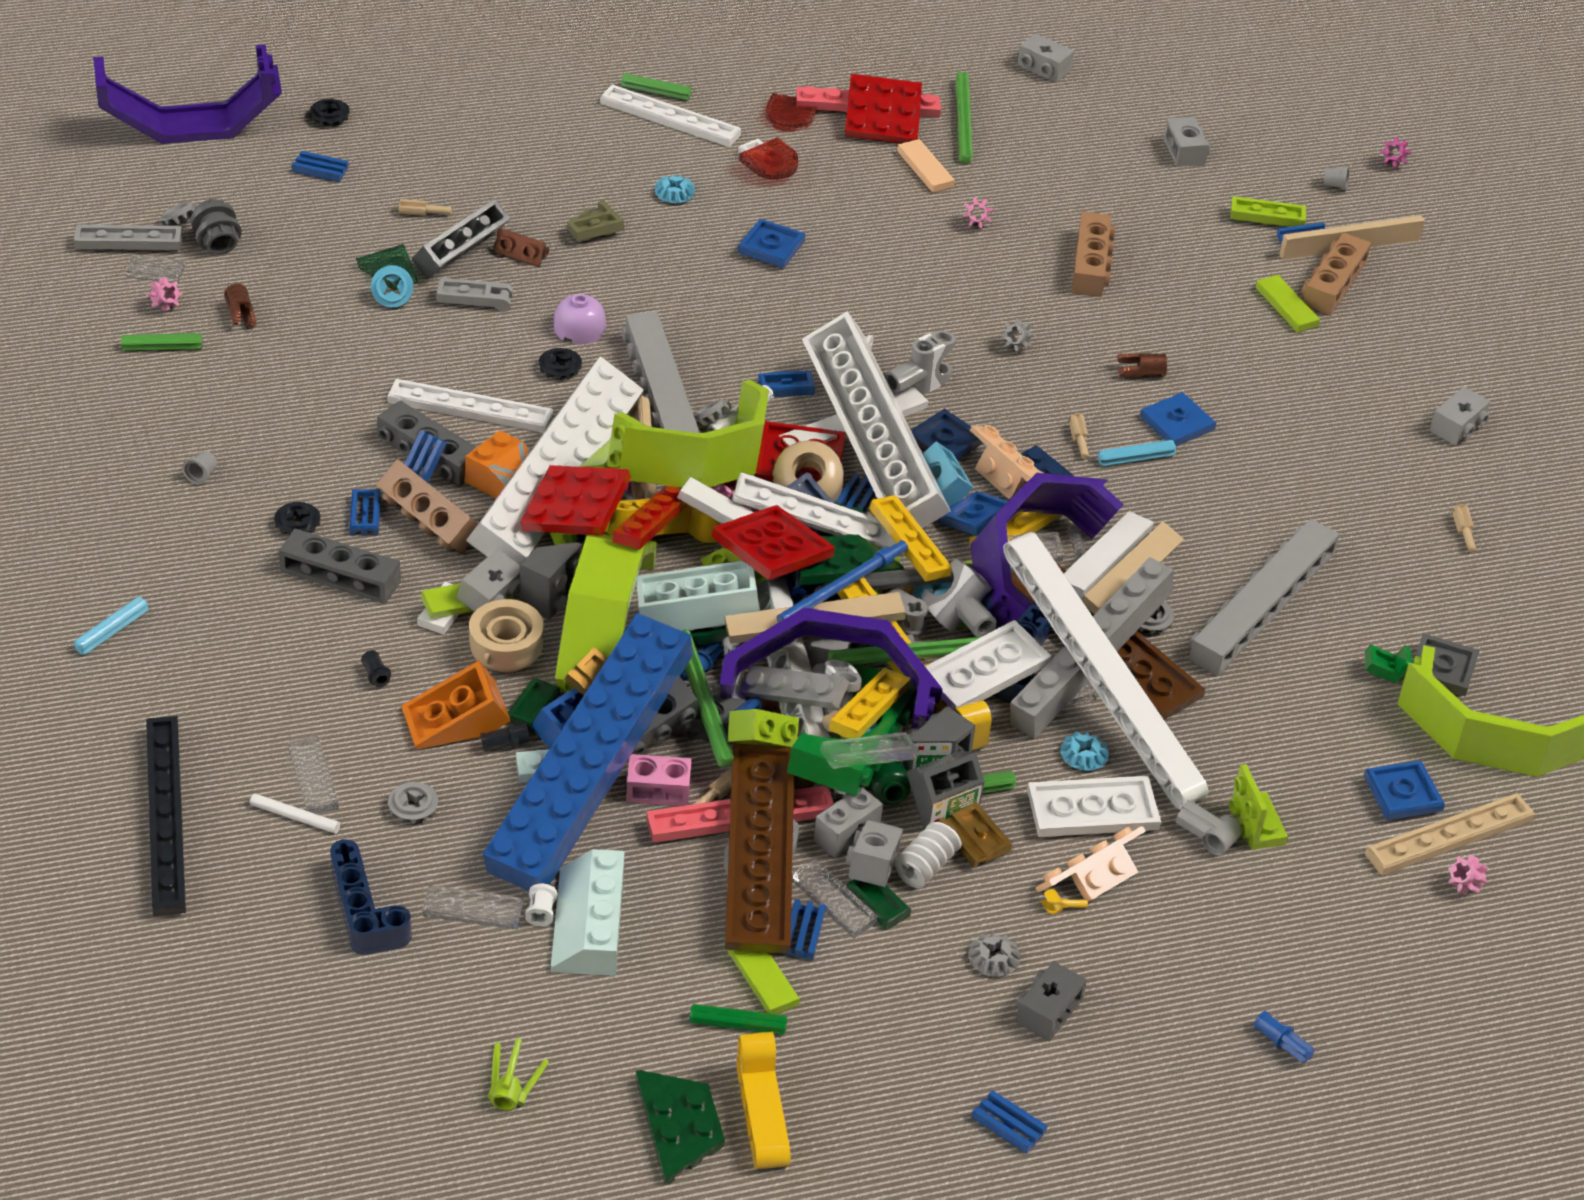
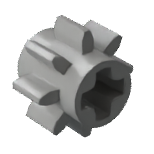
M1016 318L1013 325L1005 324L1007 329L1005 333L1001 334L1008 341L1005 347L1011 348L1014 346L1016 352H1021L1022 346L1032 347L1030 344L1031 338L1036 337L1029 330L1032 324L1025 323L1022 326V320ZM1022 332V337L1015 339V334Z

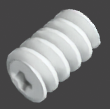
M930 823L896 857L895 867L899 877L911 887L922 888L925 882L929 881L933 874H936L940 867L947 863V859H950L954 852L961 848L962 842L960 837L950 826L944 823Z

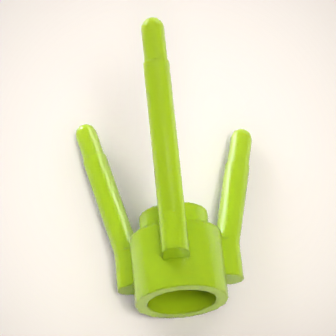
M521 1038L515 1040L506 1074L501 1079H499L501 1044L499 1042L494 1044L491 1088L488 1098L492 1105L504 1111H512L517 1105L524 1106L527 1095L549 1064V1061L544 1059L522 1089L520 1080L513 1076L522 1043Z

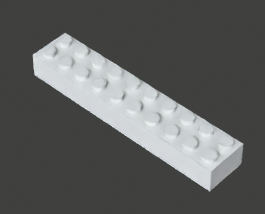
M849 312L843 313L802 338L877 498L896 495L921 528L951 512L861 329Z
M600 356L466 541L487 557L496 549H499L520 565L530 555L545 533L523 531L520 521L549 465L579 467L611 438L614 414L620 412L627 414L644 389Z

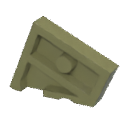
M603 200L597 203L598 209L593 212L587 209L579 216L567 221V231L577 242L589 241L593 237L612 235L617 231L624 230V220Z

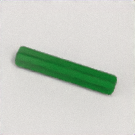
M692 1004L690 1008L689 1020L694 1024L757 1032H773L780 1035L785 1034L787 1028V1016L781 1014L702 1004Z

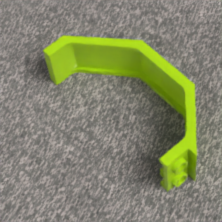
M752 380L742 381L735 425L706 433L650 427L624 412L614 414L606 466L615 469H629L630 481L683 488L690 477L708 487L737 480L741 472L754 475L758 462L769 390Z
M612 535L586 536L568 594L555 679H557V686L560 687V692L567 693L574 688L565 680V677L593 647L608 658L625 632L628 608L640 569L654 570L656 564V542L649 541L641 549H636L612 542Z
M1423 645L1420 657L1415 656L1413 664H1408L1397 704L1453 759L1535 777L1584 759V715L1553 726H1542L1476 712L1465 706L1434 677L1432 669L1435 647Z

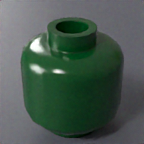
M884 760L879 771H873L869 786L873 796L882 804H899L908 797L911 785L907 771L901 763L895 760Z

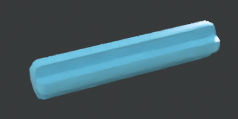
M1173 440L1105 449L1098 452L1097 458L1101 466L1169 457L1175 455L1176 445Z
M136 597L77 638L74 641L75 650L81 655L89 653L146 613L149 609L147 601L142 597Z

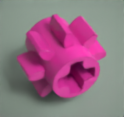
M1394 137V142H1384L1386 145L1385 150L1380 151V153L1386 155L1387 158L1384 160L1386 165L1390 164L1391 161L1395 168H1398L1399 163L1402 162L1408 164L1406 158L1412 152L1406 150L1409 144L1406 140L1400 144L1399 138ZM1395 148L1400 153L1398 157L1392 152Z

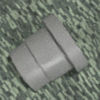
M1349 166L1326 168L1324 186L1341 188V190L1347 191Z
M203 451L199 455L187 459L183 463L182 470L185 477L191 483L201 485L209 479L210 474L217 467V460L212 453Z

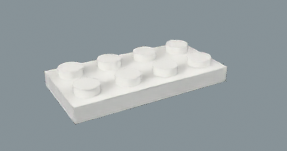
M1013 620L925 667L943 688L941 699L953 710L978 700H984L1043 669L1050 662L1052 656L1021 625Z
M1148 776L1028 783L1027 793L1038 837L1115 833L1128 826L1132 831L1141 826L1144 827L1145 831L1160 829L1161 820Z

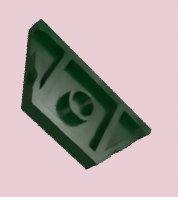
M859 534L821 536L835 546L834 555L826 560L801 568L798 584L833 582L873 558L874 553L880 549ZM894 559L893 563L884 568L879 567L871 573L903 570L904 567Z
M643 1070L635 1072V1080L664 1185H669L675 1181V1176L687 1167L693 1169L702 1162L703 1158L713 1155L724 1147L725 1138L710 1087L707 1083Z

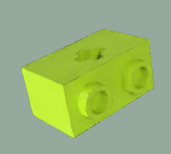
M759 709L729 711L728 742L792 747L798 739L799 718Z

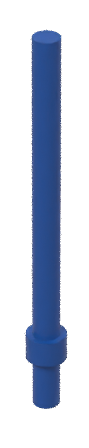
M901 540L889 548L884 547L875 552L870 560L778 614L776 617L778 623L804 607H815L877 568H884L893 563L895 557L908 550L906 542Z

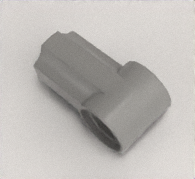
M1189 800L1182 806L1176 818L1178 825L1200 837L1204 847L1214 855H1223L1242 835V828L1233 817L1223 815L1219 818Z

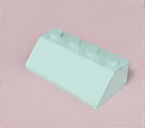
M743 561L637 577L640 614L680 631L687 629L691 632L695 629L707 627L719 628L725 625V616L760 611L754 569Z
M592 849L560 868L551 959L552 973L616 976L624 879V851Z

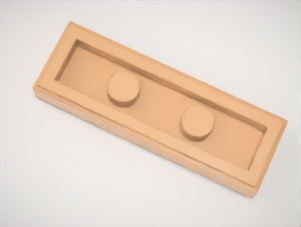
M920 139L898 144L897 152L932 193L954 187V178Z

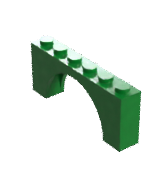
M863 664L852 665L862 679L859 691L881 670ZM910 682L909 689L876 721V727L863 734L857 741L846 738L819 737L802 732L791 748L787 773L857 796L863 786H869L873 771H879L883 756H889L893 741H899L903 726L908 727L915 708V687ZM859 691L853 692L852 698H853Z

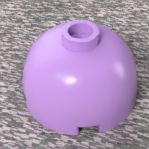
M574 294L560 301L554 313V332L563 341L564 337H566L567 339H572V344L577 345L589 344L599 340L601 333L606 331V317L603 306L597 299L585 294Z

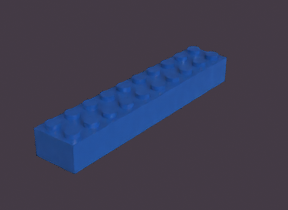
M639 613L635 615L482 855L487 873L527 891L535 884H551L654 716L664 703L677 676L679 675L680 677L692 658L693 648L690 634Z

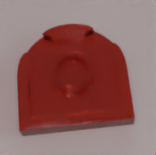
M772 93L766 106L765 118L778 130L794 132L796 128H808L813 123L818 110L817 106H797L796 97Z
M778 137L739 153V161L756 175L766 179H785L795 174L798 169V154Z

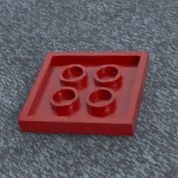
M851 73L844 136L900 144L918 140L922 82Z
M765 421L754 477L773 483L774 476L772 472L778 456L787 448L782 442L783 438H792L799 442L795 436L783 435L779 437V435L793 430L837 435V439L826 443L815 438L809 440L827 445L842 461L846 432ZM811 467L802 468L795 475L798 479L808 472L816 482L822 479L821 474Z
M549 465L520 521L522 530L603 536L631 479L629 469Z
M778 505L714 526L711 537L724 548L731 551L768 580L831 558L835 550V546Z

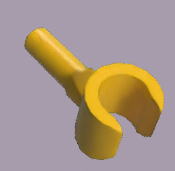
M1054 889L1047 890L1044 893L1047 900L1041 901L1046 911L1051 915L1059 913L1063 908L1088 907L1087 900L1061 899Z

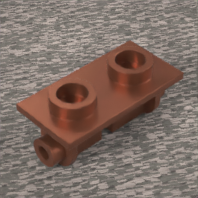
M498 227L494 252L541 267L542 257L548 256L549 247H546L543 241Z

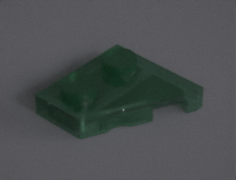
M404 244L356 258L358 268L371 277L383 267L398 266L409 273L413 284L418 283L417 275ZM384 279L387 287L393 291L398 289L397 285L401 279L394 283Z

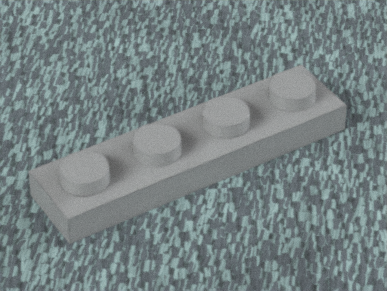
M76 225L74 248L86 250H180L183 235L182 226Z
M752 665L740 688V692L749 698L759 697V699L838 709L850 682L844 676Z

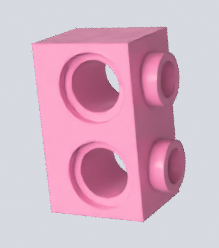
M631 754L627 776L626 802L672 806L688 805L692 758Z

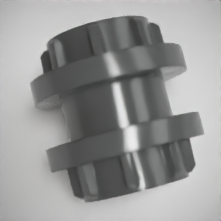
M209 199L200 203L191 216L190 224L196 234V240L200 248L208 253L220 255L228 253L236 247L242 235V230L239 222L236 220L235 211L230 204L217 199Z

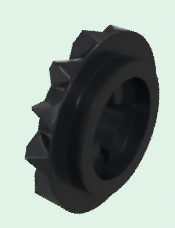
M323 99L315 102L310 108V117L313 118L315 123L320 122L321 126L329 124L331 127L333 124L341 125L342 121L348 120L350 114L349 106L337 99Z
M553 348L545 351L540 356V372L546 373L547 378L554 376L557 380L560 377L569 380L571 375H578V371L582 369V359L573 350Z
M288 503L276 511L274 516L275 528H279L281 534H291L294 529L314 533L315 528L320 526V512L309 503ZM294 516H296V518L299 519L301 523H296V521H293Z

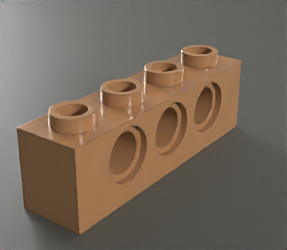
M1081 212L1071 293L1102 297L1103 287H1109L1115 226L1111 225L1112 215Z
M1344 232L1338 241L1334 240L1330 246L1329 254L1325 253L1323 255L1320 267L1316 266L1314 268L1310 281L1306 280L1303 285L1301 294L1304 295V303L1310 309L1331 316L1367 263L1372 242Z
M397 459L376 484V486L384 491L381 497L393 507L399 503L402 506L399 512L412 522L415 518L421 521L418 527L430 537L433 533L437 534L439 537L436 542L447 551L454 548L462 554L470 545L466 540L478 523Z

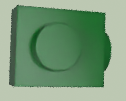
M1372 644L1364 651L1365 670L1373 676L1381 677L1394 684L1406 674L1408 664H1413L1411 649L1406 645L1396 655Z

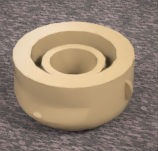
M807 440L794 443L783 450L778 456L772 472L774 476L773 483L787 487L797 480L795 475L800 469L811 467L821 474L822 479L817 484L832 502L837 501L842 491L844 472L839 457L830 447L818 441Z
M501 599L482 605L472 614L469 621V646L476 661L479 660L484 667L497 672L510 673L527 668L542 655L544 628L542 617L531 605L518 600Z

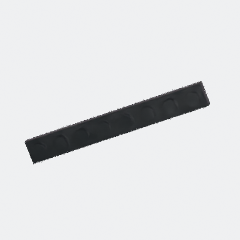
M178 716L146 718L153 916L186 913Z

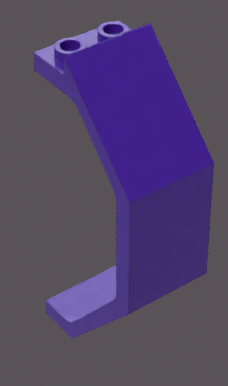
M256 45V75L229 99L223 102L159 106L113 81L105 73L104 58L93 57L98 107L161 144L232 139L282 94L278 66L273 65L272 54L267 55L266 45Z
M1036 472L996 513L970 544L973 570L980 574L992 587V590L981 603L996 619L995 630L1013 620L1017 621L1032 604L1014 587L1011 581L1010 564L1005 557L1003 549L1004 544L1008 542L1006 523L1018 512L1059 514L1066 516L1089 538L1093 539L1124 505L1103 486L1108 481L1107 479Z
M805 607L725 654L720 680V695L733 698L736 679L740 672L801 637L812 636L876 646L883 649L901 672L911 678L910 682L915 687L916 702L911 729L919 730L925 725V722L933 715L934 703H940L943 690L888 620Z

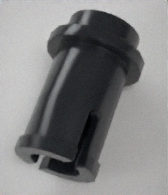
M374 650L364 653L361 657V662L368 672L367 677L370 684L376 687L387 685L390 681L391 671L383 664L379 653Z

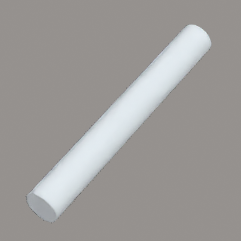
M255 793L250 799V805L334 834H337L339 831L340 822Z

